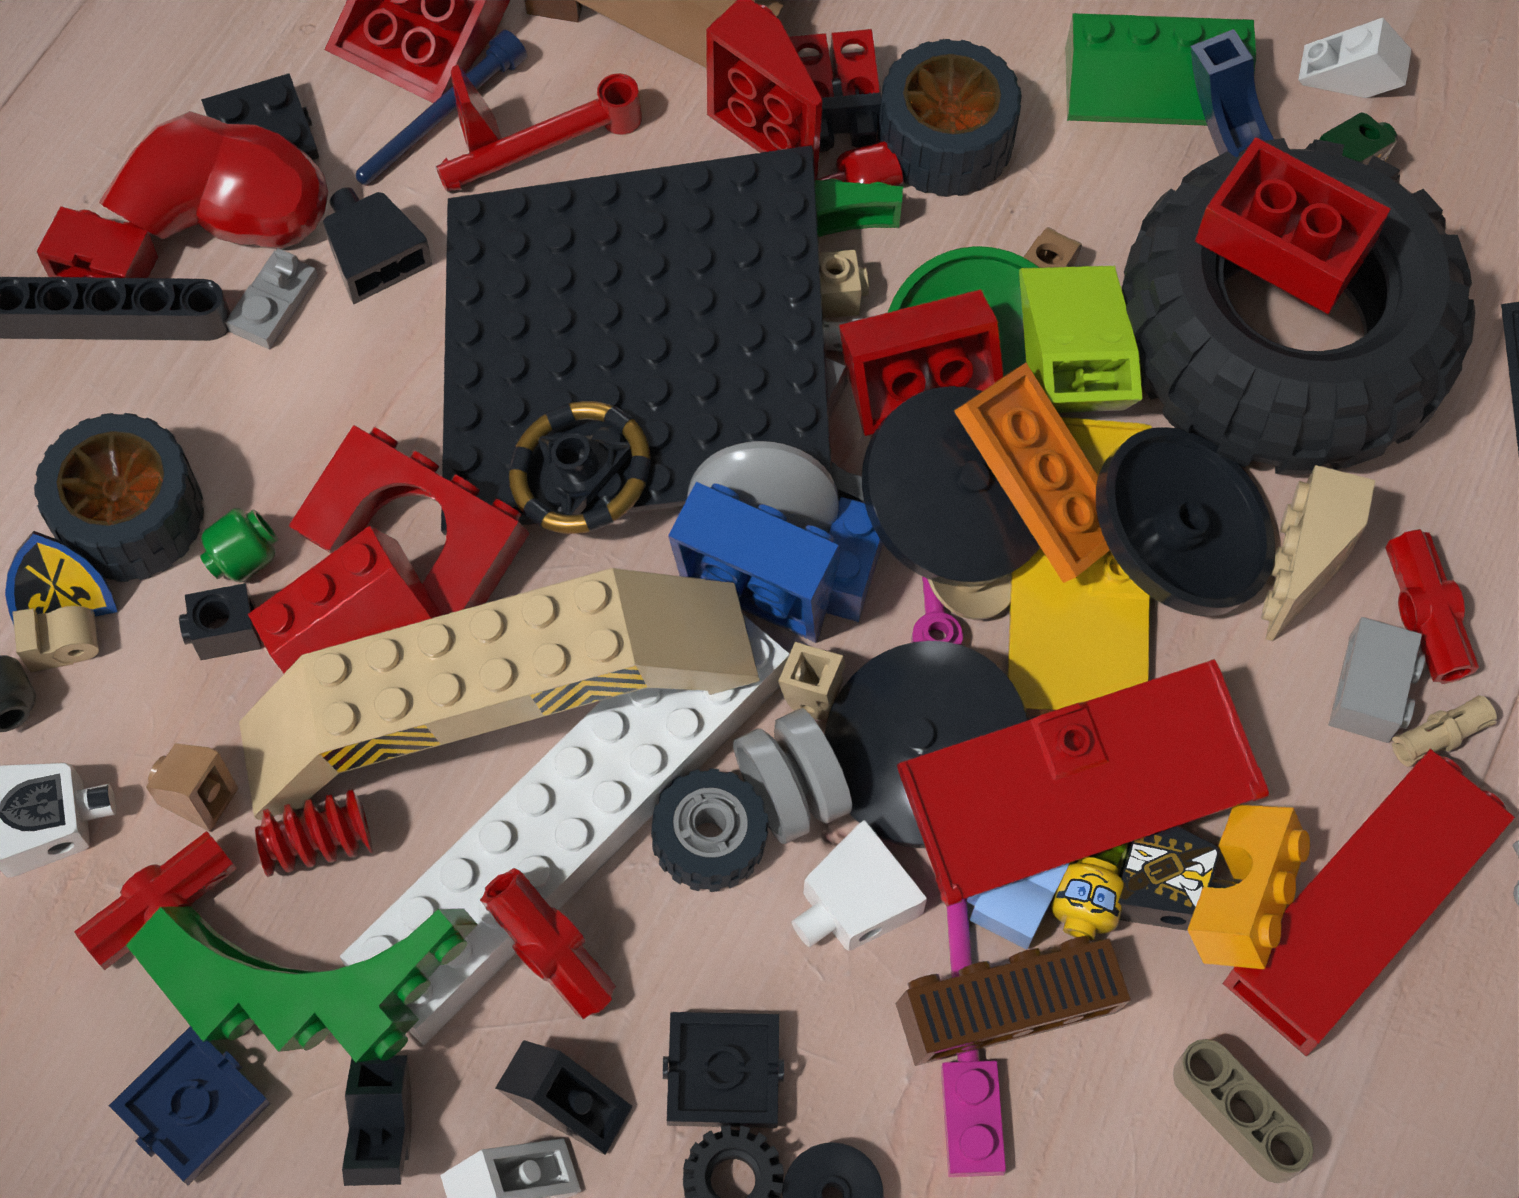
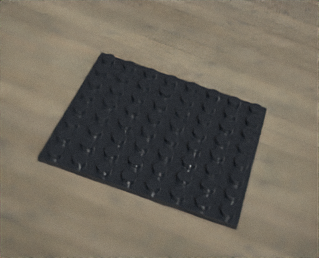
M812 145L448 198L442 477L451 481L454 475H458L480 490L477 495L479 499L491 506L496 499L501 500L522 514L518 520L521 525L536 524L523 514L512 495L508 470L513 449L524 432L546 412L567 403L582 401L602 402L618 407L635 419L647 438L651 455V467L647 485L639 499L626 513L684 506L687 500L690 481L698 467L716 452L745 442L766 441L795 447L818 460L832 477L815 165ZM592 419L576 420L554 431L552 430L546 435L561 437L565 434L577 433L586 439L628 442L624 435L605 422ZM538 444L533 451L527 476L529 488L535 499L553 512L565 515L542 450ZM632 455L579 515L608 504L621 492L627 482ZM441 508V532L446 535V518Z

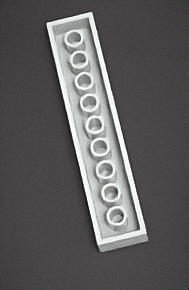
M743 615L760 681L709 695L708 691L645 688L600 701L340 955L345 966L370 959L408 937L438 909L464 908L478 925L465 938L467 941L466 948L450 963L440 965L428 978L431 982L428 990L416 1001L407 1005L419 1019L409 1032L423 1045L515 954L512 945L515 943L514 940L496 922L492 914L485 909L486 907L480 901L484 895L485 887L497 875L516 868L525 875L550 907L559 910L653 815L655 804L658 805L662 791L665 788L668 789L672 785V781L679 776L684 777L689 775L690 771L698 770L780 687L778 680L790 654L746 616Z

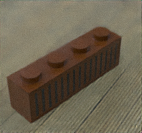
M1080 936L1061 943L1058 946L1060 951L1041 955L1040 949L1034 948L1009 957V964L991 968L989 961H982L960 969L958 971L960 976L941 981L939 974H931L912 980L908 983L909 989L903 993L895 1004L914 1065L930 1063L1117 1013L1131 1001L1110 938L1091 943L1089 936Z

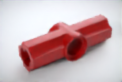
M1421 529L1412 530L1389 540L1385 549L1400 588L1398 606L1401 620L1407 630L1422 634L1420 647L1425 655V661L1433 682L1447 684L1457 682L1464 677L1474 674L1479 665L1463 625L1465 617L1463 595L1454 580H1447L1430 532H1423Z
M206 831L161 866L153 864L136 872L122 886L121 896L98 912L75 930L74 933L105 971L130 951L126 946L128 942L160 907L191 906L193 902L234 872L236 867L213 837Z
M512 868L504 874L497 875L485 887L484 895L480 901L486 907L485 909L492 914L496 922L514 940L515 943L512 945L515 953L538 977L551 984L577 1016L585 1019L589 1015L603 1010L611 1002L616 985L598 965L599 963L583 947L586 940L580 931L564 914L556 908L549 906L520 870Z

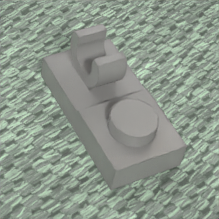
M277 248L276 251L274 250L253 283L249 285L225 321L228 331L270 350L318 277L316 269L298 261L296 255Z

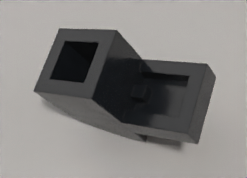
M394 1055L386 1061L377 1059L357 1063L351 1058L345 1091L349 1131L342 1165L344 1186L401 1185L404 1162L409 1160L411 1144L412 1104L408 1055Z

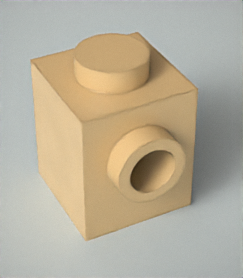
M856 250L821 252L820 270L823 318L859 315L861 297L869 295L867 269L858 268Z

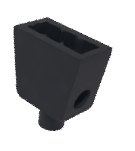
M346 187L336 191L331 196L329 203L335 213L327 216L323 220L330 248L353 305L432 266L427 238L384 193L376 192L360 200L354 189Z

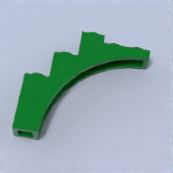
M191 906L160 907L126 946L203 1042L222 1039L235 1040L244 1035L255 1023L278 1052L298 1049L307 1051L319 1045L331 1032L357 1063L377 1059L386 1061L396 1055L406 1045L408 1037L405 1034L419 1020L407 1005L416 1001L428 990L431 984L428 978L440 965L450 963L464 951L467 946L465 938L478 924L464 908L438 909L408 937L376 956L333 971L323 972L287 968L251 955L218 934Z

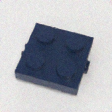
M190 1026L108 1106L139 1136L135 1142L151 1158L156 1154L189 1186L271 1103L239 1072L243 1067L227 1051L222 1055L209 1041L203 1042Z

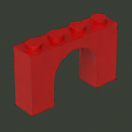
M353 425L292 519L289 527L331 554L363 531L375 513L387 503L406 496L430 498L438 502L444 512L447 534L440 556L422 583L440 616L485 604L530 534L518 522L522 514L501 500L496 499L491 506L479 499L477 495L480 490L458 475H454L451 481L438 475L436 472L439 465L421 453L413 451L410 457L395 449L399 442L380 429L373 427L370 433H367Z

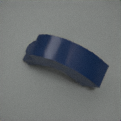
M1233 29L1192 45V66L1197 93L1218 154L1221 155L1228 151L1234 157H1238L1241 151L1250 146L1255 137L1263 141L1274 140L1259 105L1255 88L1253 57L1236 31Z

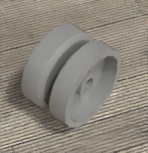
M804 708L797 709L776 719L774 738L763 729H755L733 740L735 757L744 782L748 781L754 787L756 795L761 796L765 803L764 812L768 813V827L780 843L787 844L809 833L810 813L819 821L829 823L851 812L852 801L843 771L822 730Z

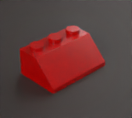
M981 289L839 325L845 366L865 436L874 434L881 422L894 409L918 393L949 386L968 387L983 391L1003 377L998 321Z

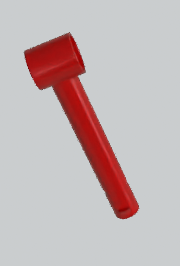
M611 74L599 83L597 99L482 146L468 154H463L449 161L446 157L441 164L436 166L437 173L446 192L462 190L461 186L479 177L489 175L603 126L614 134L623 135L633 132L642 121L641 103L636 81L626 74Z

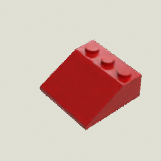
M347 0L324 50L434 103L453 86L450 71L452 66L459 65L464 73H466L495 35L511 0Z
M737 0L706 29L707 116L760 153L812 145L814 150L815 179H818L822 98L780 19L764 5H758L752 0Z
M372 526L365 528L248 614L269 655L283 673L303 654L440 616L399 542Z

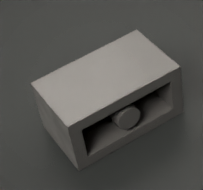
M1361 617L1349 636L1328 726L1385 743L1390 742L1399 728L1407 729L1415 707V700L1408 698L1411 683L1416 684L1418 682L1425 662V655L1418 653L1422 634Z

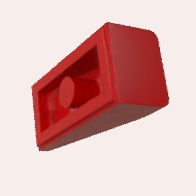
M459 65L452 66L450 71L459 123L470 153L502 137L495 116L461 67Z

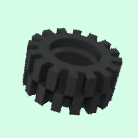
M731 1125L721 1126V1131L714 1134L711 1130L703 1135V1140L699 1144L697 1142L694 1143L690 1149L688 1160L685 1159L683 1167L685 1198H721L713 1190L711 1177L714 1169L720 1163L729 1159L741 1160L753 1170L755 1186L746 1198H781L784 1170L783 1164H780L779 1153L775 1146L770 1147L767 1143V1138L760 1132L758 1135L750 1133L749 1127L740 1126V1130H731Z

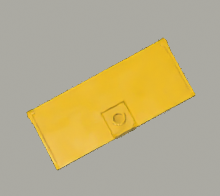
M1061 417L1098 476L1104 462L1116 448L1134 434L1152 428L1151 425L1143 423ZM1041 547L1029 561L1011 572L1007 677L1017 689L1026 708L1057 710L1148 681L1150 596L1129 578L1111 551H1108L1080 575L1065 583L1062 582Z

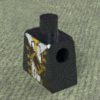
M1176 826L1128 843L1119 877L1124 882L1118 901L1122 906L1120 920L1187 931L1203 887L1227 888L1238 883L1213 876L1220 852L1217 846Z

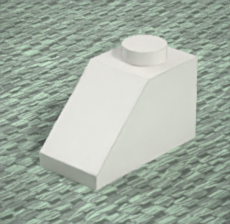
M564 1138L482 1149L440 1175L447 1198H568L581 1192Z

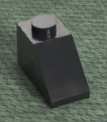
M525 1040L521 1043L495 1089L532 1116L606 1155L633 1107L563 1052Z

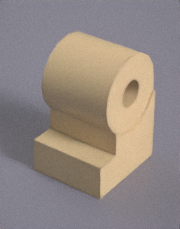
M66 606L42 614H37L34 609L13 611L16 653L30 672L73 665V663L89 660L99 653L95 614L89 608Z
M795 642L778 680L787 704L794 711L804 708L813 719H827L843 683L842 673L846 666L843 655Z

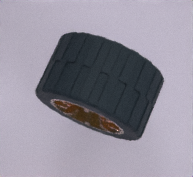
M939 39V41L921 43L918 47L904 52L898 61H894L882 86L878 139L879 143L885 141L889 150L896 154L902 170L903 182L906 185L909 184L915 187L916 190L924 193H934L938 196L953 194L959 196L986 187L989 182L996 180L1002 174L1003 168L1008 165L1011 159L1022 99L1021 88L1017 84L1018 79L1014 71L1010 70L1007 66V62L1004 59L996 56L990 49L982 45L972 44L970 41Z
M131 413L101 414L99 417L80 421L78 425L65 430L59 435L53 445L50 444L45 451V456L42 462L39 463L36 471L37 481L34 485V494L38 500L37 507L55 539L63 541L85 555L101 571L105 580L111 579L116 582H128L133 579L142 580L173 566L172 564L179 558H182L189 551L192 542L197 539L200 532V523L204 517L201 489L181 445L177 443L174 435L167 428L164 429L159 426L158 422L148 417L142 418L138 417L137 414Z

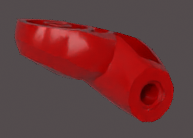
M189 111L156 125L130 153L99 203L161 239H166L184 229L199 224L220 240L241 245H258L264 248L283 249L300 243L316 229L326 210L328 188L324 173L315 162L284 136L257 125L226 124L214 118Z

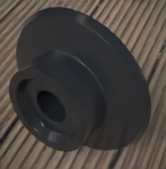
M833 1142L818 1144L802 1152L790 1165L785 1175L782 1189L783 1198H823L822 1192L829 1187L840 1190L843 1198H884L882 1180L873 1162L858 1149L843 1143Z

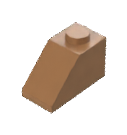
M178 743L174 744L167 756H161L154 763L148 776L149 783L146 786L157 805L209 832L212 831L239 789L217 751L209 747Z

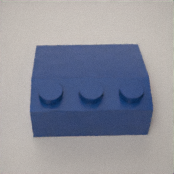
M696 482L668 535L679 575L682 577L734 583L742 610L816 643L822 630L840 562L839 545L833 543L834 538L826 531L815 526L807 525L805 529L788 523L786 522L787 517L783 513L768 505L760 504L758 508L741 502L736 492L723 485L714 483L710 488Z

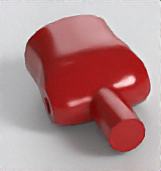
M885 141L843 152L836 161L837 173L815 179H838L842 182L864 184L882 182L891 186L903 184L902 170L897 156L890 151Z

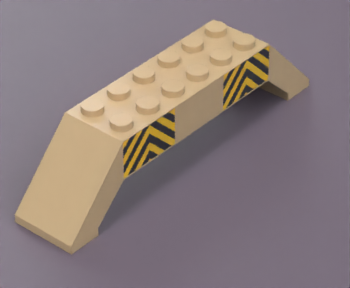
M610 568L303 654L239 721L254 817L257 820H262L263 810L268 808L273 816L283 814L284 805L290 804L293 810L304 808L305 800L312 797L339 773L645 688L708 691L709 695L758 682L760 679L736 586L730 582Z

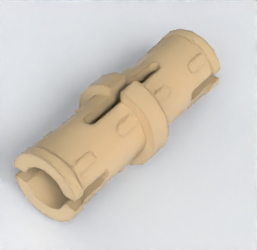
M1478 695L1455 709L1447 712L1439 710L1429 715L1427 722L1393 737L1392 748L1394 754L1404 766L1410 767L1419 762L1429 749H1432L1435 753L1441 750L1449 752L1459 747L1465 737L1496 724L1495 719H1497L1495 709L1487 698Z

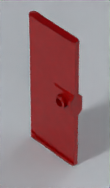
M1215 659L1089 701L1078 702L1045 713L1031 720L897 764L901 781L936 875L941 899L947 907L960 903L963 899L1249 801L1266 798L1269 795L1267 784L1260 767L1257 765L1223 675Z

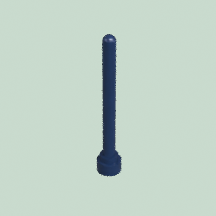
M502 30L489 42L490 48L486 51L487 57L466 74L476 89L480 88L498 71L514 70L527 59L528 55L525 47L510 31ZM453 86L357 169L355 176L359 183L364 185L371 183L457 108Z

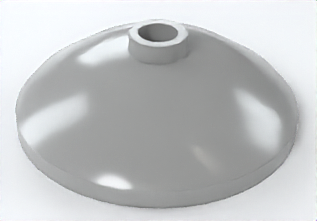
M745 442L716 452L698 467L688 488L687 498L696 482L710 488L714 483L723 485L736 492L740 497L739 501L758 508L760 504L773 507L787 517L786 522L805 529L807 525H811L829 533L832 523L838 517L839 500L837 487L827 469L818 460L804 451L776 442Z

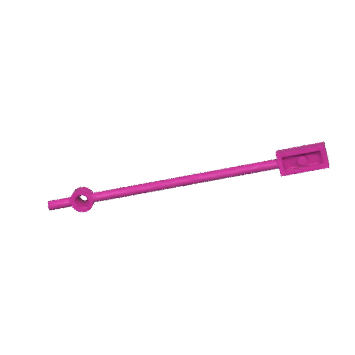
M922 576L925 615L920 617L915 623L911 643L943 641L962 645L963 631L960 624L954 617L945 613V606L935 596L928 579ZM941 630L946 634V638L935 640L929 635V632ZM967 898L963 899L960 903L949 907L946 906L951 978L960 976L958 971L972 964ZM979 1050L957 1055L958 1062H943L941 1065L948 1177L1004 1176L1006 1166L997 1061H979Z

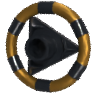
M595 401L567 403L546 412V414L538 418L524 432L513 449L508 470L512 495L523 514L542 528L565 534L595 531L614 523L639 499L648 481L651 467L650 448L639 424L634 418L618 407ZM592 419L605 422L624 435L628 442L586 439L577 433H569L561 437L546 435L552 430L554 431L576 420ZM538 444L542 450L565 515L553 512L535 499L529 488L527 476L533 451ZM632 455L627 482L621 492L608 504L579 515Z

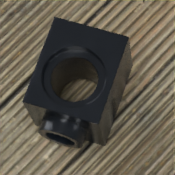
M246 583L185 594L187 613L179 615L181 635L185 645L192 644L201 661L262 649L260 636L248 615L256 609V606ZM217 618H229L219 628H208L210 623Z

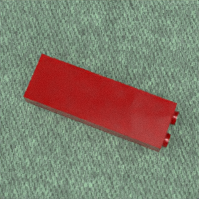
M1429 749L1284 911L1281 920L1280 942L1276 948L1271 949L1265 969L1234 967L1222 984L1307 1057L1515 817L1506 810L1504 803L1495 794L1481 790L1467 779L1462 769L1453 760L1439 756L1432 749Z

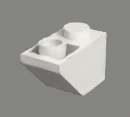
M1380 18L1306 44L1304 46L1298 81L1303 86L1362 98L1375 96L1406 85L1411 48L1384 18Z

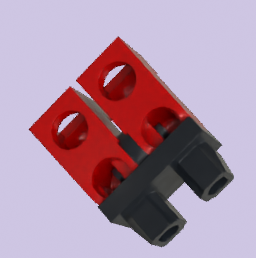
M872 29L833 32L831 34L830 56L826 33L789 36L797 53L805 48H813L819 52L816 56L800 57L822 98L819 152L829 151L831 148H834V134L850 133L851 144L856 148L876 144L881 95ZM850 44H858L863 47V51L841 53L842 49Z

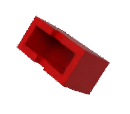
M60 206L36 251L48 277L148 278L158 259L148 231L131 222L119 223L102 218L90 210L82 209L76 211Z

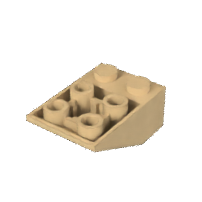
M1315 465L1307 483L1298 481L1292 503L1287 504L1280 526V532L1285 533L1283 546L1277 548L1271 570V576L1276 577L1273 591H1268L1262 610L1261 619L1269 621L1266 640L1273 641L1343 567L1367 525L1375 480Z

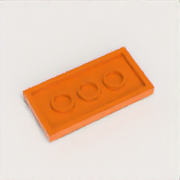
M1027 363L1014 369L954 410L1063 583L1080 575L1110 551L1102 534L1096 511L1095 497L1098 475Z

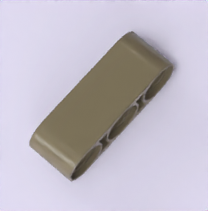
M1202 1039L1193 1042L1187 1047L1174 1065L1173 1070L1174 1083L1180 1093L1265 1180L1273 1183L1288 1182L1304 1170L1312 1160L1314 1148L1310 1136L1303 1127L1217 1041ZM1201 1059L1209 1063L1214 1071V1080L1204 1081L1197 1078L1191 1071L1190 1060ZM1238 1099L1244 1101L1251 1107L1254 1115L1252 1123H1244L1234 1117L1230 1109L1231 1100ZM1271 1141H1280L1290 1147L1294 1156L1293 1165H1283L1275 1160L1270 1149Z

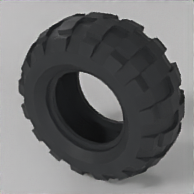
M1284 138L1264 141L1391 209L1376 243L1343 291L1352 301L1360 315L1364 327V337L1352 344L1324 351H1304L1280 345L1258 334L1246 324L1235 311L1228 298L1224 281L1245 269L1195 242L1207 205L1249 146L1241 151L1238 157H1234L1227 151L1189 172L1183 177L1181 185L1176 191L1170 189L1163 194L1143 219L1137 239L1131 246L1124 270L1122 293L1139 351L1141 385L1145 393L1148 394L1150 400L1160 399L1164 404L1162 410L1164 417L1173 427L1209 440L1219 447L1217 454L1238 463L1244 468L1251 461L1275 465V474L1306 475L1312 473L1315 465L1331 464L1334 470L1346 469L1382 456L1392 442L1395 441L1399 444L1409 440L1432 419L1462 371V362L1472 343L1476 314L1474 300L1469 299L1472 279L1458 235L1446 234V219L1442 215L1443 210L1425 189L1411 193L1399 183L1400 175L1398 174L1400 170L1374 155L1368 165L1342 156L1344 144L1314 139L1313 143H1310L1306 149H1289Z

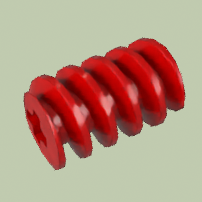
M353 789L347 790L344 807H340L332 794L326 795L325 807L322 812H319L312 800L308 799L305 800L303 816L298 817L291 805L286 804L284 805L282 821L277 822L268 808L263 810L261 826L255 827L258 854L267 877L274 875L276 860L279 861L286 872L294 871L297 855L300 856L308 868L315 866L318 850L321 851L329 863L337 860L339 845L342 846L350 858L356 857L360 840L363 841L370 853H373L365 810Z

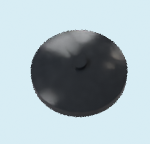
M957 386L939 387L918 393L899 405L881 422L870 439L865 452L862 467V492L866 511L874 530L886 548L902 564L915 573L941 584L976 586L998 580L1020 568L1032 558L1040 546L954 412V410L982 391Z
M1157 427L1146 429L1134 434L1116 448L1106 459L1100 470L1095 500L1098 521L1104 539L1112 555L1129 578L1160 603L1174 610L1195 616H1217L1235 610L1254 597L1263 588L1273 567L1275 538L1265 502L1257 487L1238 463L1217 454L1219 447L1209 440L1176 428Z
M919 641L889 649L872 658L856 671L836 697L829 713L824 735L838 760L849 788L852 801V809L849 814L859 823L865 820L875 834L884 840L905 847L926 848L901 781L897 764L1028 721L1029 716L1024 702L1013 683L987 657L959 644L943 641Z

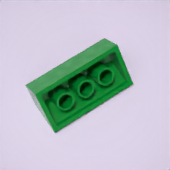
M1073 13L1065 47L1067 121L1207 126L1195 84L1191 46L1234 29L1253 57L1255 74L1256 43L1254 20Z

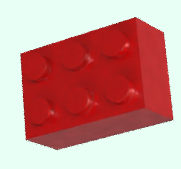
M1255 137L1207 205L1195 242L1329 314L1376 243L1391 209Z

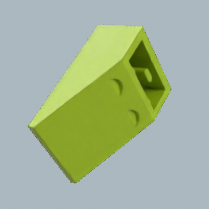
M1115 266L1021 268L1019 276L1026 363L1057 412L1125 410L1141 401L1142 388L1139 351L1126 311V304Z

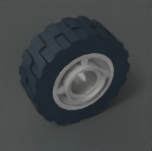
M709 768V771H700L698 769L690 771V774L687 776H679L673 780L672 785L668 789L665 788L660 794L658 805L655 804L653 811L652 849L654 856L659 858V866L664 872L667 871L672 875V880L680 885L684 883L690 886V889L696 891L708 889L710 892L720 891V888L729 887L730 889L738 885L739 881L744 877L747 879L754 872L756 863L759 864L763 857L768 835V813L764 812L765 803L761 796L756 795L754 787L748 781L743 782L738 778V775L732 772L728 774L719 772V769ZM704 823H713L719 826L723 832L716 837H705L696 828Z

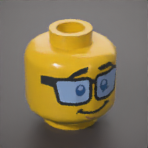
M1086 857L1077 860V863L1069 864L1051 901V911L1059 921L1064 923L1063 931L1066 934L1075 938L1089 936L1090 940H1094L1096 933H1109L1117 928L1122 912V906L1118 901L1124 882L1118 876L1119 869L1115 865L1093 857Z

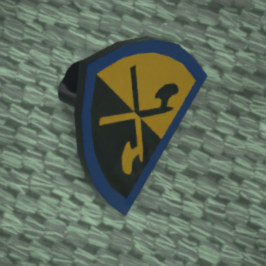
M33 531L17 549L7 571L5 588L6 602L13 625V611L34 609L37 614H42L66 606H81L91 609L95 617L118 612L112 591L101 571L85 555L63 541Z

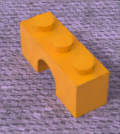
M1237 805L1231 810L1219 847L1233 878L1241 879L1242 881L1227 888L1203 887L1187 931L1204 964L1265 969L1271 949L1276 948L1280 942L1281 920L1287 904H1291L1294 900L1296 893L1295 879L1301 862H1305L1308 859L1310 837L1308 832L1303 830L1294 808Z

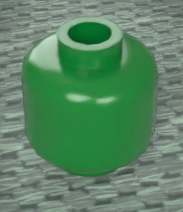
M234 508L205 529L201 540L206 551L200 555V558L210 573L217 579L226 575L229 579L242 583L272 562L276 553L273 544L278 541V538L268 522L256 510L253 509L248 513L240 508Z

